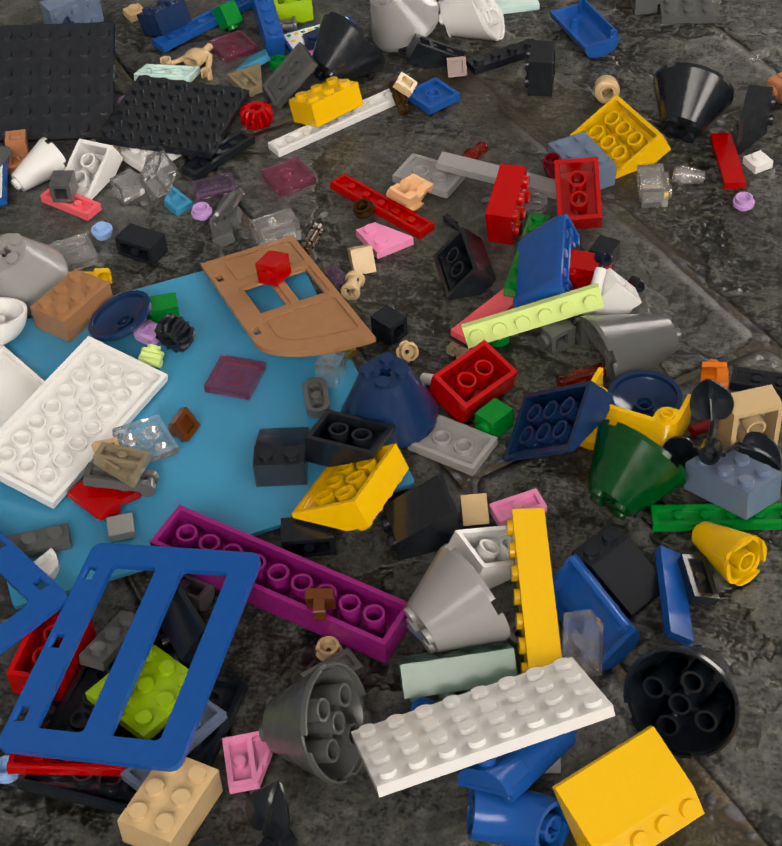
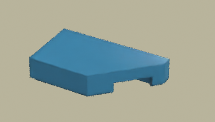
M264 49L248 57L236 70L257 63L263 65L271 59Z
M172 184L169 185L168 194L164 199L165 207L176 216L192 209L193 201Z

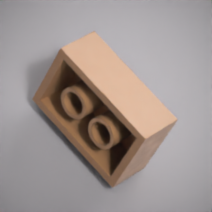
M75 268L30 306L36 328L70 343L88 327L95 311L106 301L113 298L109 282Z

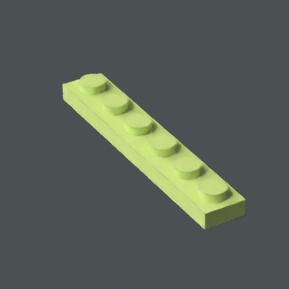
M595 283L461 324L469 349L475 347L483 340L489 343L603 308L604 303L599 285Z

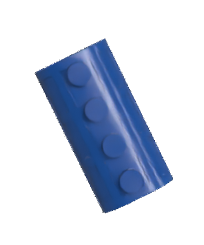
M579 0L577 4L550 11L551 18L588 57H602L611 53L617 47L619 42L618 31L587 0Z
M577 554L569 556L565 564L553 576L557 617L597 670L611 669L619 664L635 648L639 642L640 633L585 566L581 558Z
M576 729L463 768L458 775V784L462 787L503 796L505 803L513 804L575 744L574 735L578 731Z

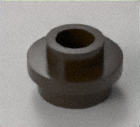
M362 198L355 202L353 212L357 218L365 219L373 214L375 208L371 201Z

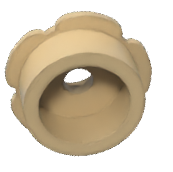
M407 340L400 342L399 347L396 349L397 357L403 359L407 364L410 361H415L419 354L417 345Z
M333 636L322 637L315 647L317 651L316 657L324 661L342 651V645Z

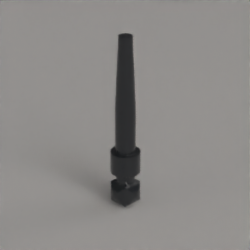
M447 213L443 216V221L452 229L458 232L462 228L454 218H451L450 214Z

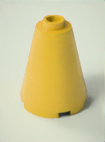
M709 521L697 524L692 531L693 544L730 584L743 586L749 583L760 572L757 569L760 561L765 562L767 547L765 541L756 535Z

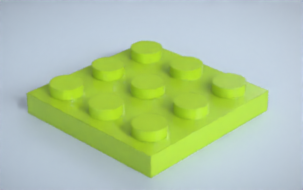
M153 644L119 724L138 739H152L165 728L189 669ZM109 673L85 692L87 700L92 704H96Z

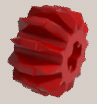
M251 100L250 103H244V106L240 108L242 126L246 127L247 130L253 129L254 131L268 128L269 124L273 123V109L271 105L267 104L266 101L260 102V100L255 102Z

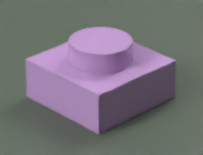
M151 320L146 321L134 332L135 340L146 345H156L160 342V340L156 339V333L154 332L158 323Z

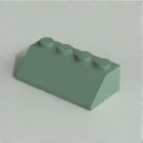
M507 641L434 652L433 654L424 652L396 657L404 699H410V702L438 694V698H445L455 695L457 691L466 690L467 693L476 686H487L498 682L503 677L517 676L514 648Z

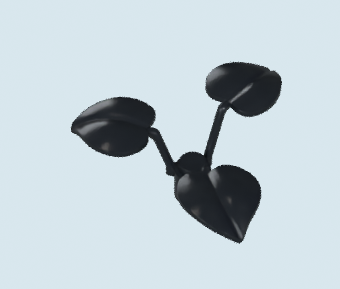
M704 379L697 384L690 397L689 405L693 416L698 420L710 419L708 436L702 442L701 447H694L693 442L683 436L669 438L662 447L672 455L669 460L676 467L681 464L685 468V463L696 456L699 457L702 463L714 465L719 461L720 456L725 457L727 453L736 448H739L738 452L746 454L750 458L767 464L776 470H780L782 467V458L778 446L764 433L749 432L744 436L743 443L737 442L726 449H723L719 439L713 437L715 419L722 420L727 418L734 408L732 394L727 388L713 379Z
M281 780L275 781L250 794L245 806L246 815L251 826L256 830L263 831L262 835L264 837L262 842L256 846H295L296 838L292 830L289 829V807ZM204 837L194 841L190 846H222V844L214 838Z

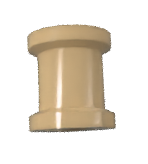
M351 270L346 274V282L340 290L344 298L356 300L360 296V287L365 283V276L359 271Z

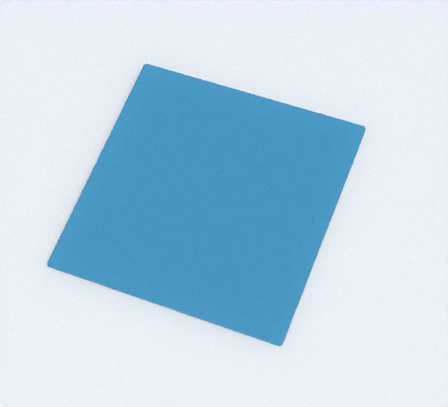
M203 271L135 289L147 293L148 296L176 292L180 317L182 316L185 321L190 322L189 325L195 329L194 333L196 335L193 343L184 352L178 351L175 353L172 349L167 350L165 345H161V341L156 344L161 347V351L165 354L162 367L153 368L168 374V381L117 437L120 446L151 452V460L146 469L155 470L159 474V480L153 496L145 497L141 494L140 499L121 505L120 514L118 515L132 512L136 537L110 542L107 520L99 521L67 495L52 509L1 481L0 531L5 536L68 523L72 549L55 552L59 561V571L53 581L66 594H69L92 547L99 543L150 546L151 539L179 505L252 536L281 528V518L292 517L291 513L326 466L308 462L307 485L256 487L253 456L259 430L309 427L310 431L320 419L312 418L306 412L302 386L306 380L311 378H320L326 382L330 408L333 411L341 412L342 405L359 374L347 350L306 357H282L263 353L254 346L249 335L245 333L215 289L213 283L210 282ZM306 272L287 277L284 280L299 301L317 295ZM265 284L245 291L260 313L285 305L270 285ZM32 317L26 320L22 332L14 340L4 344V346L40 378L46 381L88 336H92L87 327L69 343L36 328ZM134 333L116 341H100L137 360L141 354V348L147 347L146 344L135 340ZM183 407H187L200 423L199 428L187 442H181L178 437H172L166 430L169 422L178 410ZM409 469L393 493L414 486V479ZM40 556L32 557L30 559L34 562ZM116 569L113 571L109 581L138 573L142 570ZM90 570L86 579L91 580L95 571ZM41 581L36 587L41 591L48 585ZM7 582L13 607L15 609L24 608L28 601Z

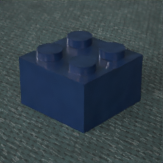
M159 0L156 2L157 5L144 7L142 12L137 14L145 36H163L192 21L184 0Z

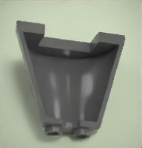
M666 312L582 315L575 318L572 322L576 326L575 340L581 348L590 345L591 341L605 358L604 377L610 384L625 373L652 369L679 350V339L682 338L680 328L673 325Z

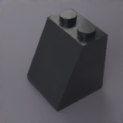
M443 473L430 478L383 506L384 516L380 517L383 532L388 531L389 536H387L390 551L395 550L398 560L436 552L441 546L448 544L455 530H458L457 508Z

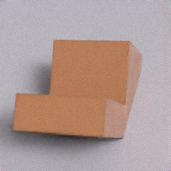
M26 129L5 131V146L10 147L12 151L8 160L9 174L15 171L29 153Z

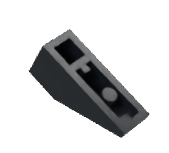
M416 33L405 51L407 62L412 66H420L422 68L447 66L446 58L466 56V59H468L466 51Z

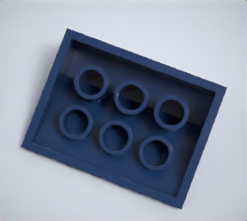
M592 380L525 394L503 460L510 462L573 452L594 431L601 420L606 418L613 395Z

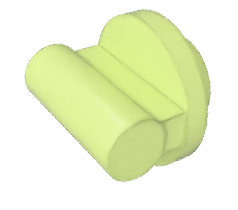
M147 344V347L141 348L138 360L149 366L161 368L165 353L161 351L160 346Z

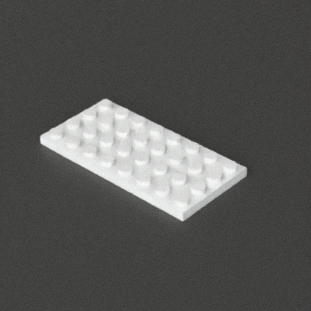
M88 336L0 427V481L54 509L68 494V491L84 476L88 462L93 463L94 452L91 444L95 441L118 437L168 381V374Z
M570 657L559 658L552 664L543 667L530 668L526 673L514 677H503L498 682L487 686H476L470 692L461 695L447 696L443 701L431 705H420L414 711L405 714H394L386 720L375 724H364L357 730L352 731L351 734L380 798L615 716L612 703L578 663Z

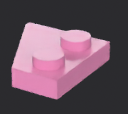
M376 222L356 229L358 239L363 244L372 245L373 255L377 259L414 245V238L412 236Z
M259 731L222 738L230 794L260 789L273 752L269 749L266 742L260 740Z

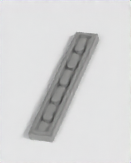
M443 151L436 163L437 170L492 184L495 183L500 165ZM527 172V176H530L528 190H531L532 194L556 199L555 179Z

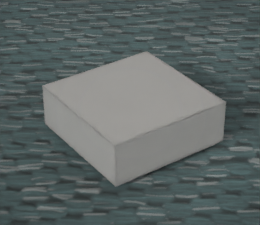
M132 512L106 517L110 542L136 537Z

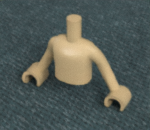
M207 43L203 48H191L183 56L171 60L170 56H162L160 64L176 65L184 62L187 66L200 67L206 62L205 67L200 70L201 78L207 77L211 81L213 80L211 69L213 55L210 51L213 49V45Z

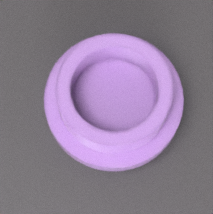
M739 192L734 197L732 204L739 211H748L754 207L755 200L752 194Z
M206 202L194 204L191 210L192 217L199 221L207 220L213 213L212 208Z

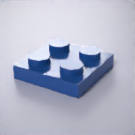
M437 77L416 86L409 98L405 96L408 101L429 115L461 100L458 91Z

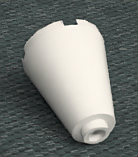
M42 137L11 174V183L18 191L20 189L22 191L29 190L50 180L53 171L65 170L66 167L63 163L66 162V159L52 142L49 144L45 142L47 138Z

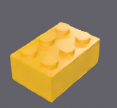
M337 76L327 78L326 82L311 86V89L308 91L298 92L295 94V97L288 100L294 122L316 128L363 105L358 82L340 79Z

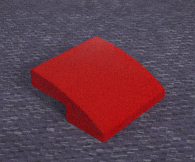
M81 480L68 491L67 496L101 521L106 519V517L120 514L121 505L140 499L141 493L83 486V480Z

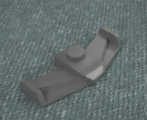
M241 188L223 195L209 220L208 225L211 229L212 240L220 247H225L235 242L233 229L241 223L243 213L237 205L245 196Z

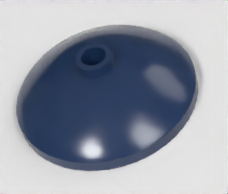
M133 290L109 299L92 315L88 324L89 333L94 339L104 342L116 341L130 336L148 318L152 307L150 297L143 291Z
M649 370L625 373L616 378L608 389V392L613 395L610 404L651 417L662 407H672L679 410L683 401L682 391L673 379L662 373Z

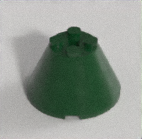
M603 419L597 427L587 486L591 494L589 499L601 507L603 504L612 509L611 513L615 517L624 521L626 517L635 515L686 485L689 480L687 471L681 464L676 467L669 460L672 455L647 436L625 424L618 422L616 426L609 424V419Z

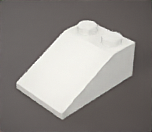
M79 139L65 170H74L78 185L76 193L93 199L116 176L123 157L112 145Z
M506 525L455 530L448 543L450 547L447 549L451 551L456 548L474 567L489 589L511 579L510 568L511 565H514V559H509L508 543L512 542L511 536L506 535Z

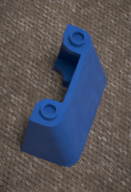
M568 214L552 218L523 236L521 241L518 242L519 265L516 298L513 299L514 308L569 292L573 289V285L569 280L571 249L580 245V235Z

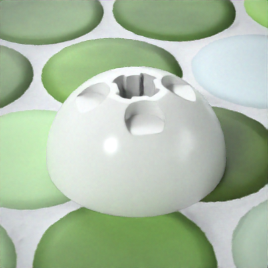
M0 297V346L14 340L22 332L26 324L27 306L21 300Z

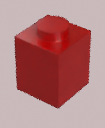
M268 250L255 263L258 282L262 284L279 286L292 273L288 253Z

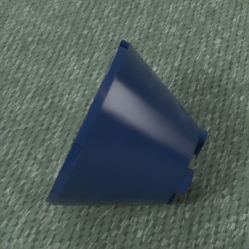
M384 352L379 357H375L360 366V372L342 405L341 412L395 425V431L384 446L396 443L399 449H403L415 442H420L432 432L437 423L438 404L433 394L403 359L395 357L391 352Z

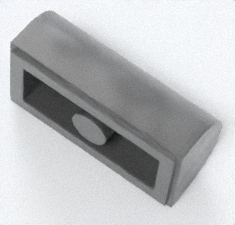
M188 574L183 575L180 585L195 609L200 611L207 610L214 598V585Z

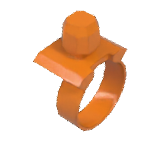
M716 359L702 362L700 382L704 379H713L728 389L729 375L727 362H719Z

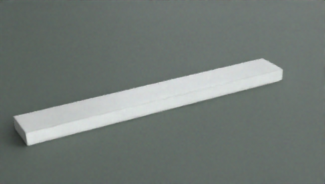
M389 89L362 100V106L317 128L306 125L268 142V148L278 157H282L395 106L392 93Z

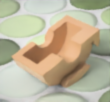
M413 173L402 179L400 183L390 186L386 197L415 211L423 206L424 203L421 201L427 192L431 193L434 184Z

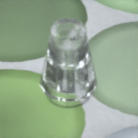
M684 164L674 166L672 182L677 183V185L703 184L705 171Z

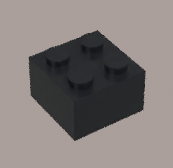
M532 40L531 48H527L525 88H528V96L552 97L555 78L556 41Z

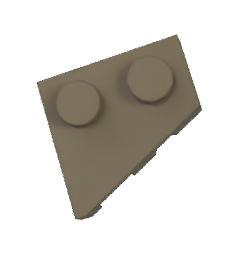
M260 63L227 74L228 82L234 87L249 90L250 97L263 92Z
M105 442L100 444L93 455L94 465L134 488L151 460V452Z

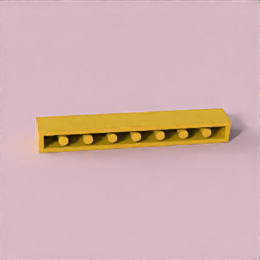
M544 508L512 509L511 520H506V535L511 536L512 542L508 543L509 559H514V565H511L510 576L511 582H516V589H513V605H518L519 613H515L516 630H521V637H518V654H523L524 662L520 663V674L526 673L530 668L543 667L562 658Z

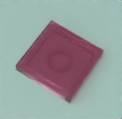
M237 30L208 41V43L213 45L212 51L225 63L259 51L258 45L242 30Z
M298 157L261 170L262 177L279 197L317 183L314 174Z
M221 354L204 385V390L207 393L250 400L266 370V363Z

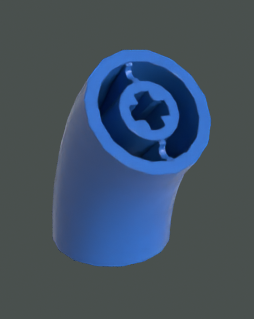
M469 789L467 805V837L469 841L502 846L564 845L570 828L556 797L527 789L513 804H508L504 802L503 796Z

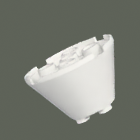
M440 0L438 2L441 12L438 14L440 17L439 22L441 25H445L449 37L456 36L491 41L503 39L505 33L502 8L498 9L496 0Z

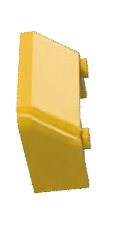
M599 367L591 380L608 391L603 387L604 368ZM691 394L687 395L679 410L672 407H662L655 412L653 417L610 404V410L605 419H609V424L616 426L618 422L625 424L663 447V444L669 438L685 434L691 418L689 405ZM597 427L579 446L594 450Z

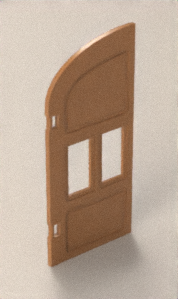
M293 235L200 264L201 269L210 282L213 283L215 289L245 333L249 335L254 346L263 353L282 357H306L336 353L376 342V337ZM268 250L289 254L292 273L288 277L307 272L323 293L299 301L285 281L279 286L270 285L285 305L260 313L245 291L265 285L258 282L255 263Z

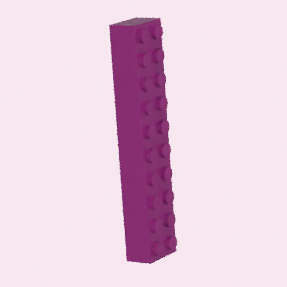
M182 505L175 509L150 541V546L253 552L258 554L261 560V567L247 603L324 637L333 636L340 644L387 664L409 630L406 627L405 619H407V616L403 611L407 601ZM188 574L214 585V588L220 591L226 579V576ZM305 588H334L336 598L335 609H327L326 620H314L313 609H307Z

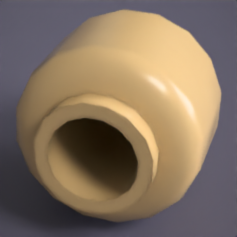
M611 75L600 76L594 83L595 97L603 104H606L616 94L618 96L620 94L619 83Z

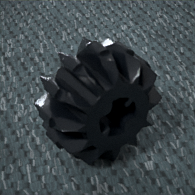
M173 313L172 315L166 314L156 325L154 332L156 333V339L161 341V345H165L167 350L172 349L177 353L178 351L184 352L193 343L196 336L194 333L195 329L189 325V321H185L182 316L178 317Z

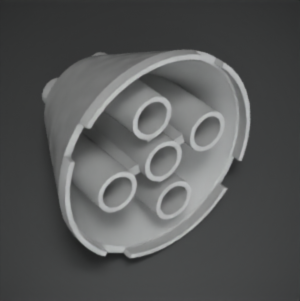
M370 0L371 36L373 42L382 51L399 52L398 49L409 46L415 33L427 37L439 21V3L437 0Z
M19 233L0 235V297H10L23 301L27 306V318L33 317L30 306L68 275L67 263L62 254L52 246L21 236Z
M444 544L438 550L403 609L407 616V619H405L406 623L414 633L419 631L423 637L422 644L430 654L505 641L511 636L510 628L504 613L497 614L491 601L495 597L468 560L456 548L449 551L447 549L450 547L449 544Z

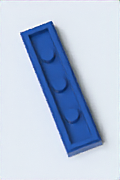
M660 545L654 551L665 637L688 646L694 639L687 591L677 562L681 554Z

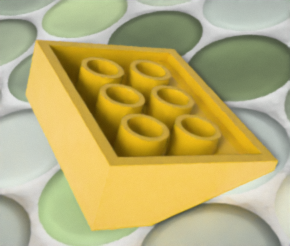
M617 94L570 134L572 136L577 133L586 132L616 163L615 179L656 163L671 150L663 134Z
M397 444L383 446L374 459L326 467L291 513L292 517L344 531L357 529L363 531L368 529L373 524V520L378 513L382 511L384 504L393 495L397 485L402 482L404 475L409 469Z
M651 725L552 787L577 846H656L705 814L692 783L655 727Z

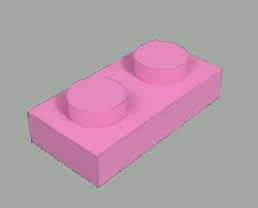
M536 488L489 504V512L498 526L506 525V520H511L512 509L544 508L545 513H547V504Z

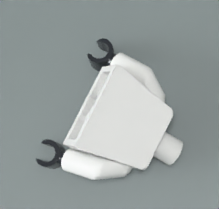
M598 250L594 255V260L599 266L595 268L591 284L598 283L604 307L584 313L583 315L631 313L633 308L642 303L638 292H642L645 289L644 282H641V279L636 276H631L627 282L611 268L606 270L605 267L612 263L613 258L610 254Z

